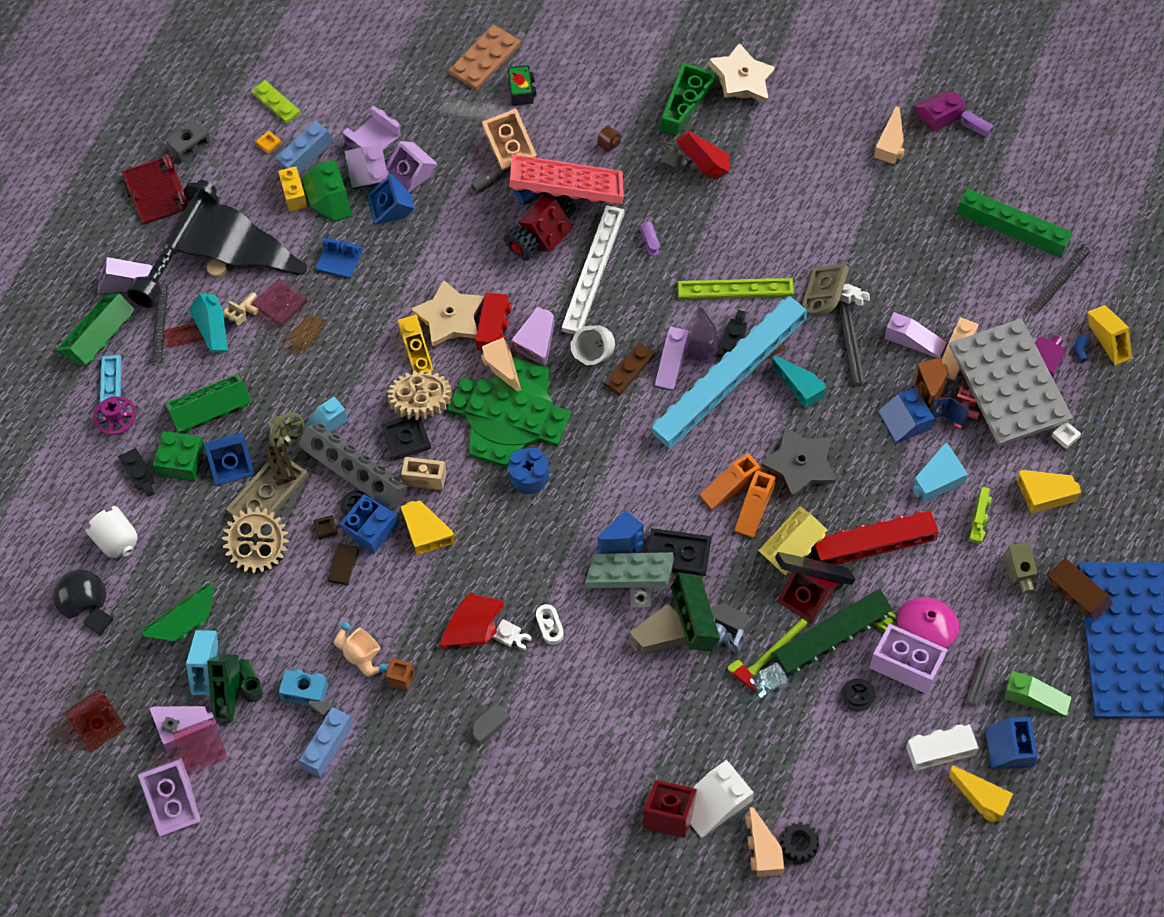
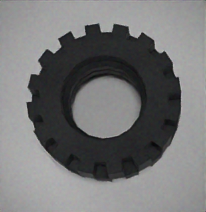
M794 822L791 823V826H786L785 830L782 831L780 846L782 855L786 857V860H791L794 864L797 862L804 864V862L808 863L816 856L819 849V835L815 833L813 827H809L810 824L806 823V825H803V822L798 824ZM794 836H804L809 843L807 849L798 851L792 848L790 840Z

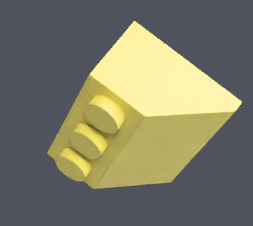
M799 506L758 551L786 575L791 573V571L780 568L775 559L777 552L805 558L811 552V547L825 537L827 529L808 511Z

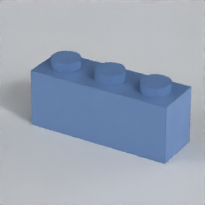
M315 120L276 159L283 169L296 166L299 174L334 141L329 131Z
M333 707L331 708L299 760L303 770L319 778L322 777L353 726L350 715Z

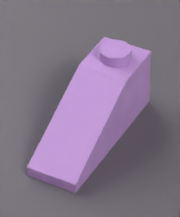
M895 312L886 328L885 339L936 358L941 357L947 342L912 318Z
M670 326L655 386L674 390L689 343L688 330Z

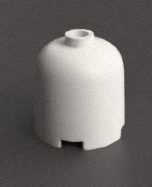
M584 326L576 331L573 340H571V351L574 358L585 365H595L608 359L615 348V339L612 333L602 326Z
M112 506L111 511L106 513L103 510L89 522L91 527L85 531L106 556L111 558L126 557L133 552L138 536L121 510L116 506Z

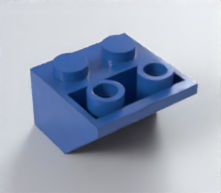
M365 494L340 523L344 531L357 544L373 554L378 551L399 525L396 513Z
M1031 717L1009 718L985 728L991 769L1035 766L1038 754Z

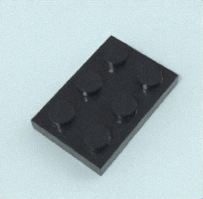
M651 528L647 553H673L672 572L706 576L712 536Z

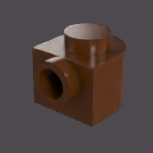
M605 126L598 135V145L607 152H610L619 146L621 135L610 126Z

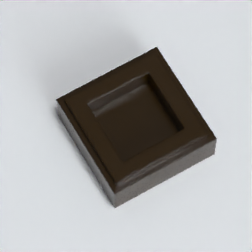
M333 515L313 520L318 540L338 535Z

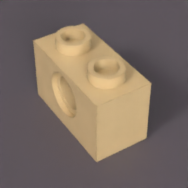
M405 457L401 473L403 483L409 487L443 490L446 478L445 462Z

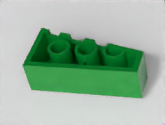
M683 62L662 116L659 131L677 137L715 86L717 73Z

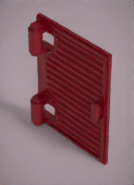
M168 155L121 171L142 225L182 212L189 204L171 158ZM165 164L167 170L161 171L159 166ZM179 199L181 205L175 206L174 201Z

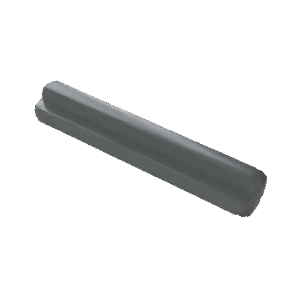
M985 649L983 651L966 700V704L976 707L995 655L993 650Z

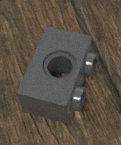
M196 120L186 124L181 130L166 139L168 150L182 163L211 143L208 132Z

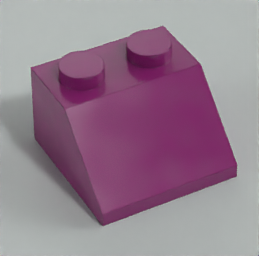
M941 91L914 105L913 109L928 127L935 132L961 119L966 103L956 92Z

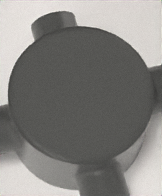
M169 716L166 717L163 723L164 726L161 727L162 730L172 734L176 733L180 721Z

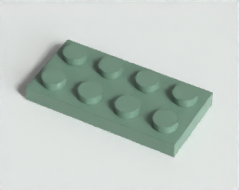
M673 553L593 554L585 582L586 587H667L674 561Z

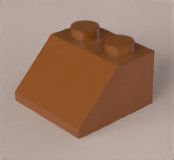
M941 357L924 361L917 365L914 384L930 412L934 400L941 398L944 387L947 384L946 378L949 375L948 367L946 364H943Z

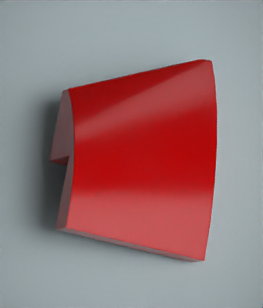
M468 594L453 614L440 643L441 649H447L448 645L460 644L461 647L486 644L497 633L493 618L504 608L503 600Z

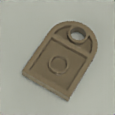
M846 264L813 268L803 299V307L810 316H825L837 306L849 271V267Z

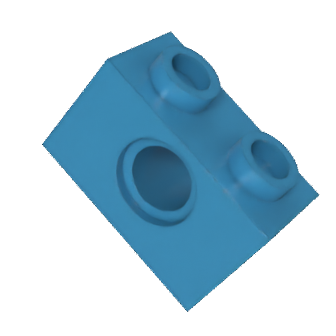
M293 669L292 671L285 670L279 695L283 701L309 705L308 702L310 700L324 702L328 682L326 677L319 673L306 674L298 669ZM303 685H309L307 689H300Z

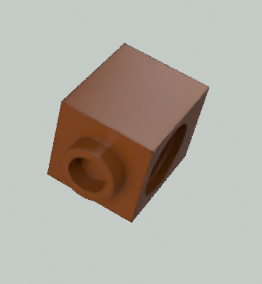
M392 658L386 674L388 687L408 692L415 674L413 663Z

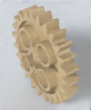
M421 370L420 374L413 371V375L406 373L405 378L399 376V381L394 380V385H390V390L388 391V403L391 409H394L395 414L400 413L401 417L407 415L408 419L412 416H415L416 420L419 419V416H422L424 419H426V415L434 417V412L440 414V409H446V404H450V399H452L449 381L445 380L444 376L439 377L438 373L432 375L431 371L427 374H424L423 370Z
M249 507L247 514L240 510L241 517L238 518L233 515L235 522L228 521L227 523L231 528L224 529L228 536L222 537V539L228 541V544H225L223 548L230 550L226 553V556H233L230 561L231 563L238 561L237 568L245 565V572L250 567H252L253 573H256L257 568L264 572V566L271 570L272 562L279 565L277 558L284 559L281 551H288L283 546L289 543V540L284 539V536H287L289 532L282 531L286 524L279 525L278 523L281 521V518L273 519L275 516L274 512L267 515V508L262 513H260L259 507H256L255 512H252ZM245 524L251 525L252 528L248 535L241 533V527ZM265 525L272 527V532L268 536H264L261 532L262 527ZM257 535L260 539H274V542H257V545H254L252 541H238V538L253 539ZM244 544L249 545L251 549L247 555H241L240 548ZM264 545H268L271 548V553L268 556H262L260 553Z

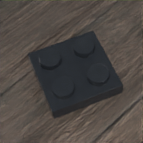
M406 416L381 425L394 461L432 449L420 416L418 420L415 419V416H412L410 419Z

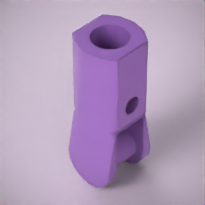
M970 111L963 112L961 124L988 138L994 129V125L979 118Z
M652 222L642 223L640 231L648 254L655 256L659 253L660 243Z

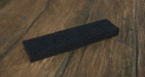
M777 552L775 556L782 570L853 585L855 577L847 567Z

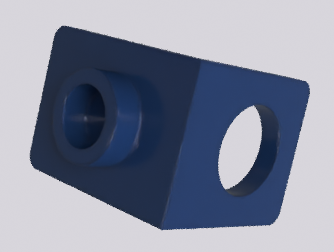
M950 397L938 398L934 400L931 414L934 418L946 417L956 424L964 426L969 408ZM943 403L942 409L936 412L937 407Z

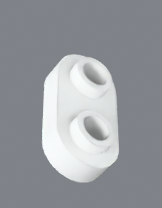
M551 605L540 606L536 611V619L544 641L551 645L560 643L564 633L556 609ZM550 615V618L544 619L543 616ZM554 632L557 636L550 637V633Z

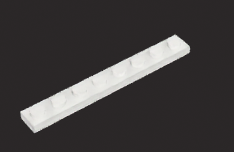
M606 205L562 325V332L575 335L578 329L584 327L621 225L624 209Z

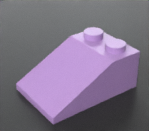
M182 758L138 774L159 836L201 821Z

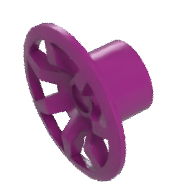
M119 396L103 400L98 404L93 414L95 426L101 432L109 435L127 431L136 419V409L133 403ZM129 405L132 408V413L123 410ZM98 412L103 413L104 417L97 421ZM122 417H132L127 425L122 420ZM109 421L108 430L102 428L100 425ZM115 422H118L122 429L112 431Z

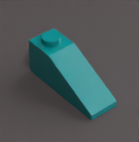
M200 293L189 310L210 352L225 353L228 351L223 309L215 294Z
M778 356L772 357L771 367L805 409L825 397L826 385L823 380L818 379L815 374Z

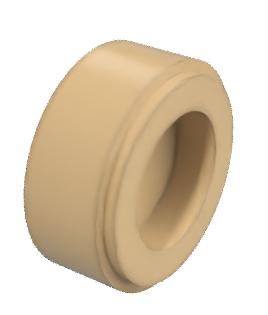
M212 260L208 263L207 270L211 277L220 278L226 274L227 267L224 263Z

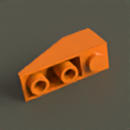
M749 453L745 454L718 476L700 494V497L711 510L715 509L748 487L756 470L761 471V466Z
M756 470L734 532L754 538L774 490L775 476Z

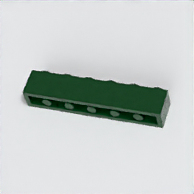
M877 589L771 652V655L783 674L790 673L793 675L802 670L800 665L805 662L810 665L820 659L818 657L820 653L825 652L828 654L837 649V643L842 641L845 644L855 638L853 634L857 631L863 633L872 628L870 625L872 622L877 620L880 623L889 617L887 613L893 609L881 589Z

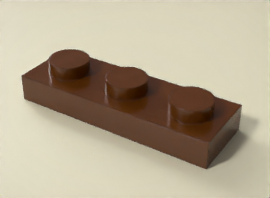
M639 343L604 382V386L621 395L653 359L655 352Z

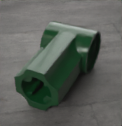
M241 659L239 660L240 686L245 698L249 702H257L263 696L260 680L257 678L250 660Z

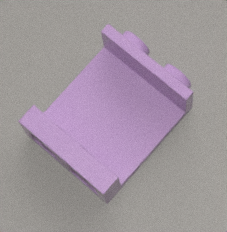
M372 106L371 119L355 132L348 128L342 132L344 143L352 149L382 144V149L385 150L401 136L400 124L395 119L389 118L383 110Z

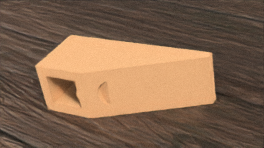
M752 807L750 808L749 815H746L747 829L751 828L752 836H748L749 850L753 849L754 857H751L752 871L756 870L757 877L783 875L784 864L781 846Z

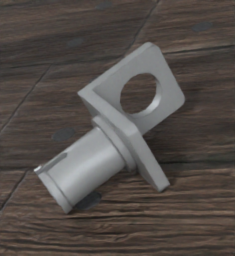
M630 588L631 607H651V588Z

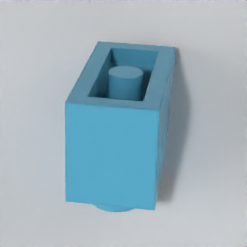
M332 397L317 407L306 426L320 423L326 426L328 431L332 432L348 421L346 410L335 397Z

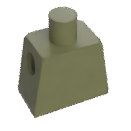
M1030 542L1009 545L1002 558L1012 586L1020 584L1022 594L1033 592L1032 581L1037 575V569Z

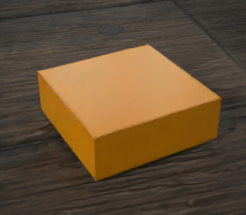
M270 131L255 141L256 145L267 154H270L282 144L281 140Z

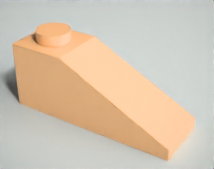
M897 106L876 145L874 155L875 158L892 164H896L898 159L901 160L905 151L902 148L903 133L900 108Z
M961 317L942 358L943 364H946L948 367L949 375L947 378L955 381L960 367L949 344L952 341L976 334L979 325Z
M504 338L482 346L484 354L481 357L484 365H489L494 374L517 392L521 391L511 351Z

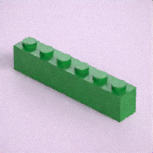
M967 188L959 202L958 215L1062 258L1069 246L1073 232Z

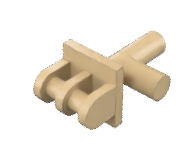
M252 292L240 305L229 301L228 307L223 311L224 318H228L230 322L235 321V324L239 326L242 322H246V311L257 315L259 309L251 305L257 299V295Z

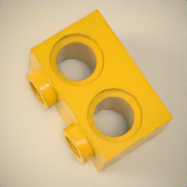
M297 167L279 170L289 212L307 208Z

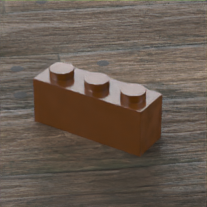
M1066 558L1047 574L1051 581L1049 585L1057 593L1061 591L1065 594L1063 597L1071 605L1075 603L1080 607L1078 610L1086 618L1090 616L1096 621L1113 604L1110 596Z

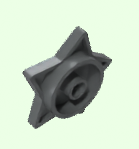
M785 428L781 448L764 459L761 467L781 477L791 498H794L805 488L814 484H835L836 476L827 461L832 438L805 439L792 430Z

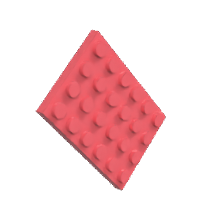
M512 154L509 187L515 190L528 189L534 193L547 192L553 196L567 195L572 199L587 198L592 202L600 200L606 201L611 205L623 203L622 171Z

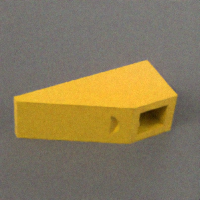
M417 314L399 319L397 324L413 371H416L417 374H420L421 370L424 373L433 371Z

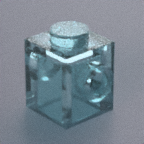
M777 662L757 673L750 681L759 696L763 697L784 685L788 679L785 671Z

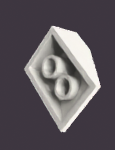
M727 760L710 771L693 787L697 789L690 825L703 838L753 801L754 792Z

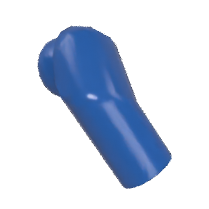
M1087 335L1079 336L1073 346V350L1080 363L1089 359L1085 348L1091 344V338Z

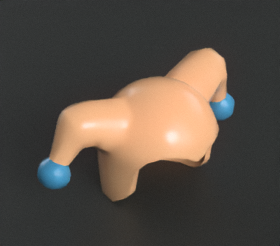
M343 622L340 631L334 639V644L343 651L347 661L356 665L367 677H372L380 672L385 673L387 671L385 664L373 667L371 660L381 650L376 640L361 628L356 629L350 636L345 638V633L350 629V624Z

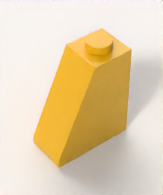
M1106 305L1088 311L1089 326L1114 365L1132 359L1129 327Z
M1021 470L1016 479L1031 514L1077 502L1081 493L1080 485L1078 482H1075L1071 475Z
M420 500L416 502L411 501L401 506L402 515L416 555L455 544L453 531Z

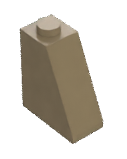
M666 604L629 632L630 646L636 652L639 650L642 655L687 644L680 617L669 604Z

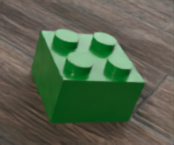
M163 431L153 464L157 476L196 481L205 451L202 436Z

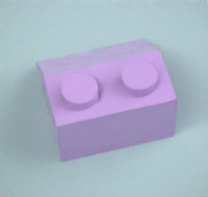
M400 141L388 161L386 169L388 175H394L410 192L431 176L437 163L414 142Z
M382 144L345 151L352 188L380 183L388 176Z

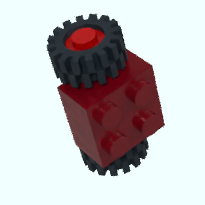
M546 193L518 221L520 227L518 225L514 226L504 236L505 245L509 247L508 250L512 251L517 257H521L523 261L530 260L537 251L550 253L573 229L569 218L576 211L574 201L569 199L567 195L553 196L550 193Z

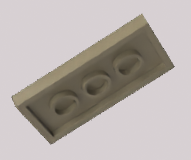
M279 453L286 475L289 477L291 475L285 457ZM274 454L272 456V459L280 480L283 479V476L277 458ZM290 460L296 480L277 486L268 461L226 508V512L232 517L235 515L238 518L241 517L240 510L247 514L249 507L252 512H255L256 507H259L260 513L265 508L268 511L267 515L272 512L276 513L309 476L308 472ZM245 524V526L252 530L251 525Z

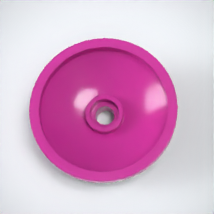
M917 597L907 601L900 608L896 619L898 628L946 649L954 643L959 632V622L953 610L945 603L930 597Z

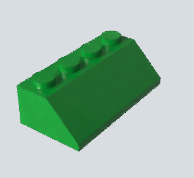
M119 293L103 296L55 351L78 365L91 364L96 358L94 355L108 345L107 341L110 337L118 334L120 331L119 327L131 319V313L135 309Z
M235 374L169 401L165 405L177 431L184 433L192 430L193 426L197 424L204 425L211 422V419L216 416L224 417L230 414L229 411L233 409H244L252 401L244 381L238 374Z

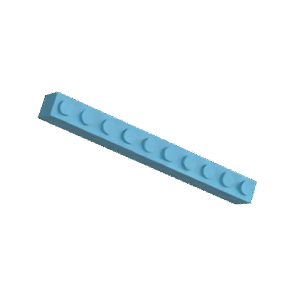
M790 296L785 300H781L772 313L766 314L763 321L758 326H754L745 339H740L731 352H727L717 365H713L704 378L698 379L694 387L690 391H686L676 404L671 405L662 418L659 417L654 421L652 425L653 435L669 449L676 445L807 319V310Z

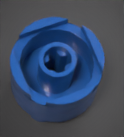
M525 448L511 454L508 463L511 485L525 494H534L541 491L549 480V465L546 456L539 448Z

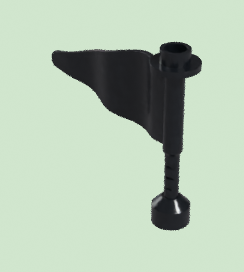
M198 180L197 183L191 182L185 186L183 192L189 204L165 242L163 251L148 276L136 277L127 290V295L139 306L153 308L162 295L158 281L173 255L177 254V252L211 258L234 267H268L297 275H303L307 271V264L293 256L273 236L255 226L240 211L233 207L219 204L216 187L208 181Z

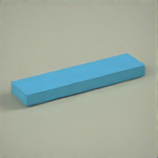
M121 355L101 357L100 403L110 397H121ZM99 412V420H100L101 418L104 417L103 413H101V412ZM107 421L104 424H101L100 426L109 425V421Z

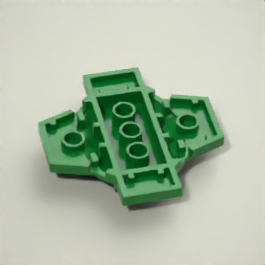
M514 357L512 358L521 391L517 392L497 375L485 380L479 379L478 382L462 377L447 409L449 413L465 417L471 427L469 456L506 468L508 467L511 454L523 449L527 444L542 441L558 446L572 415V411L554 406L553 401L548 395L549 368Z

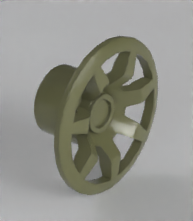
M288 412L282 416L274 417L269 422V440L272 448L274 446H277V448L281 447L280 444H283L284 440L290 446L292 444L290 436H301L305 428L302 416L296 412ZM293 416H296L299 420L292 423ZM301 424L299 433L293 431V428H297ZM275 438H278L277 445L274 443Z

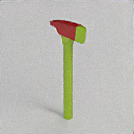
M804 619L798 621L754 665L746 668L740 660H737L728 666V670L747 687L760 693L761 689L756 685L758 671L773 658L771 652L790 642L807 625V622Z

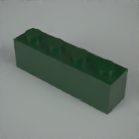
M678 573L670 587L689 649L712 652L720 640V633L715 623V617L713 616L702 578L699 575Z

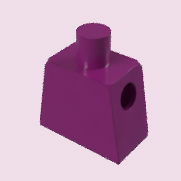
M1054 335L1051 340L1042 336L1034 343L1052 378H1054L1065 352V349L1061 347L1063 339L1057 335Z

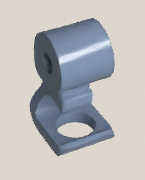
M716 623L720 633V640L715 646L720 647L721 644H725L734 654L738 655L746 638L744 630L739 629L734 639L731 633H726L724 626Z

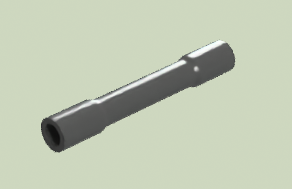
M498 167L473 182L471 188L476 193L480 192L492 182L508 173L510 168L502 170L501 167Z

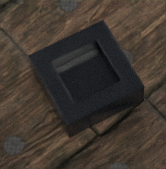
M96 607L83 623L101 635L114 619Z

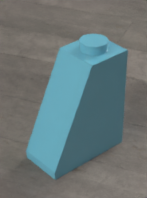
M948 443L940 448L915 478L913 491L916 497H921L923 502L966 483L968 474Z
M195 630L186 663L191 695H210L207 660L217 655L218 640L216 631Z

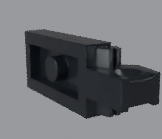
M738 310L735 319H730V322H728L717 357L722 358L727 352H731L740 339H744L747 331V323L744 322L745 311Z
M134 448L118 456L135 488L138 491L143 489L147 497L154 495L155 493L151 486L155 483L154 478L138 450Z

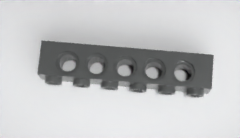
M315 423L306 426L298 447L384 507L392 509L400 505L408 488V485L403 483L401 478L387 472L385 467L374 463L369 456L360 453L355 446L341 440L339 435L328 431L323 424Z

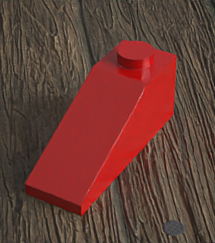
M690 131L676 139V143L707 176L719 179L729 173L728 153Z

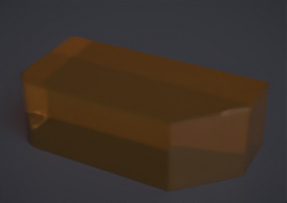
M317 315L304 318L290 337L292 346L306 352L325 326L324 319Z

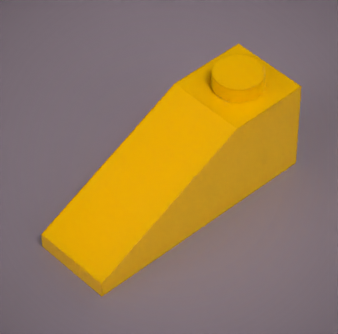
M952 765L949 777L979 813L983 814V817L990 822H1001L1013 793Z

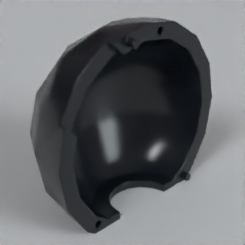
M70 571L60 578L54 589V605L59 613L66 618L77 617L84 610H94L96 607H103L107 596L106 587L100 577L91 571Z

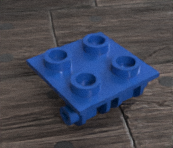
M331 237L324 238L323 245L325 247L315 270L351 278L364 247L358 246L356 243L342 242L340 239L337 241L331 239Z

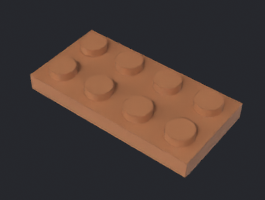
M493 24L449 69V74L478 90L522 45L521 40Z

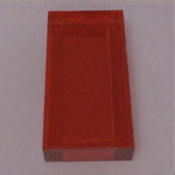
M196 322L165 330L169 348L204 340Z

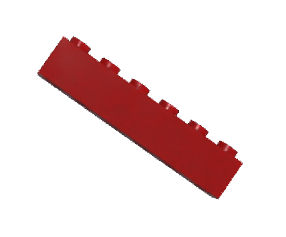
M919 511L911 516H899L894 520L878 521L874 525H861L853 530H841L836 534L825 535L819 543H815L812 546L817 561L838 565L936 541L939 531L932 512Z

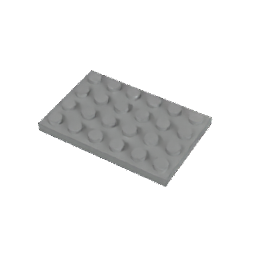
M1022 318L950 342L949 347L998 446L1072 421L1073 417Z

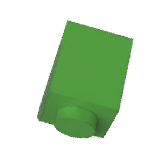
M1015 671L1011 672L1004 696L1006 700L1067 717L1071 701L1070 696L1032 676Z

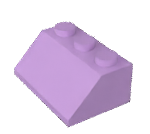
M889 624L873 654L869 668L928 694L948 649Z

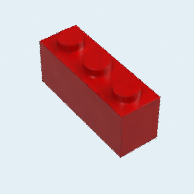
M485 293L475 340L477 350L483 351L482 346L501 338L506 339L503 333L504 330H508L509 319H507V314H511L512 303L509 302L507 294Z

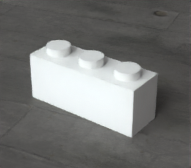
M956 725L947 731L936 730L930 735L923 737L922 735L914 736L908 740L906 747L914 771L975 756L978 751V745L970 725Z

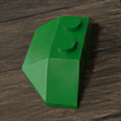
M332 158L315 163L302 176L311 209L330 218L332 221L352 217L346 190L336 160Z
M205 584L139 631L140 634L145 637L169 641L184 639L188 635L187 632L189 630L201 627L205 623L204 620L209 617L214 592L213 585Z

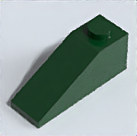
M218 654L207 660L211 712L216 722L231 723L234 719L240 677L239 660L236 654Z

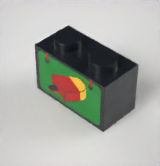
M529 65L508 67L512 106L534 104L533 97H537L536 86H532V83H535L534 72H530Z

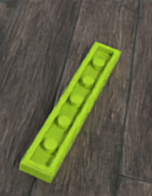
M793 278L678 281V300L794 297Z

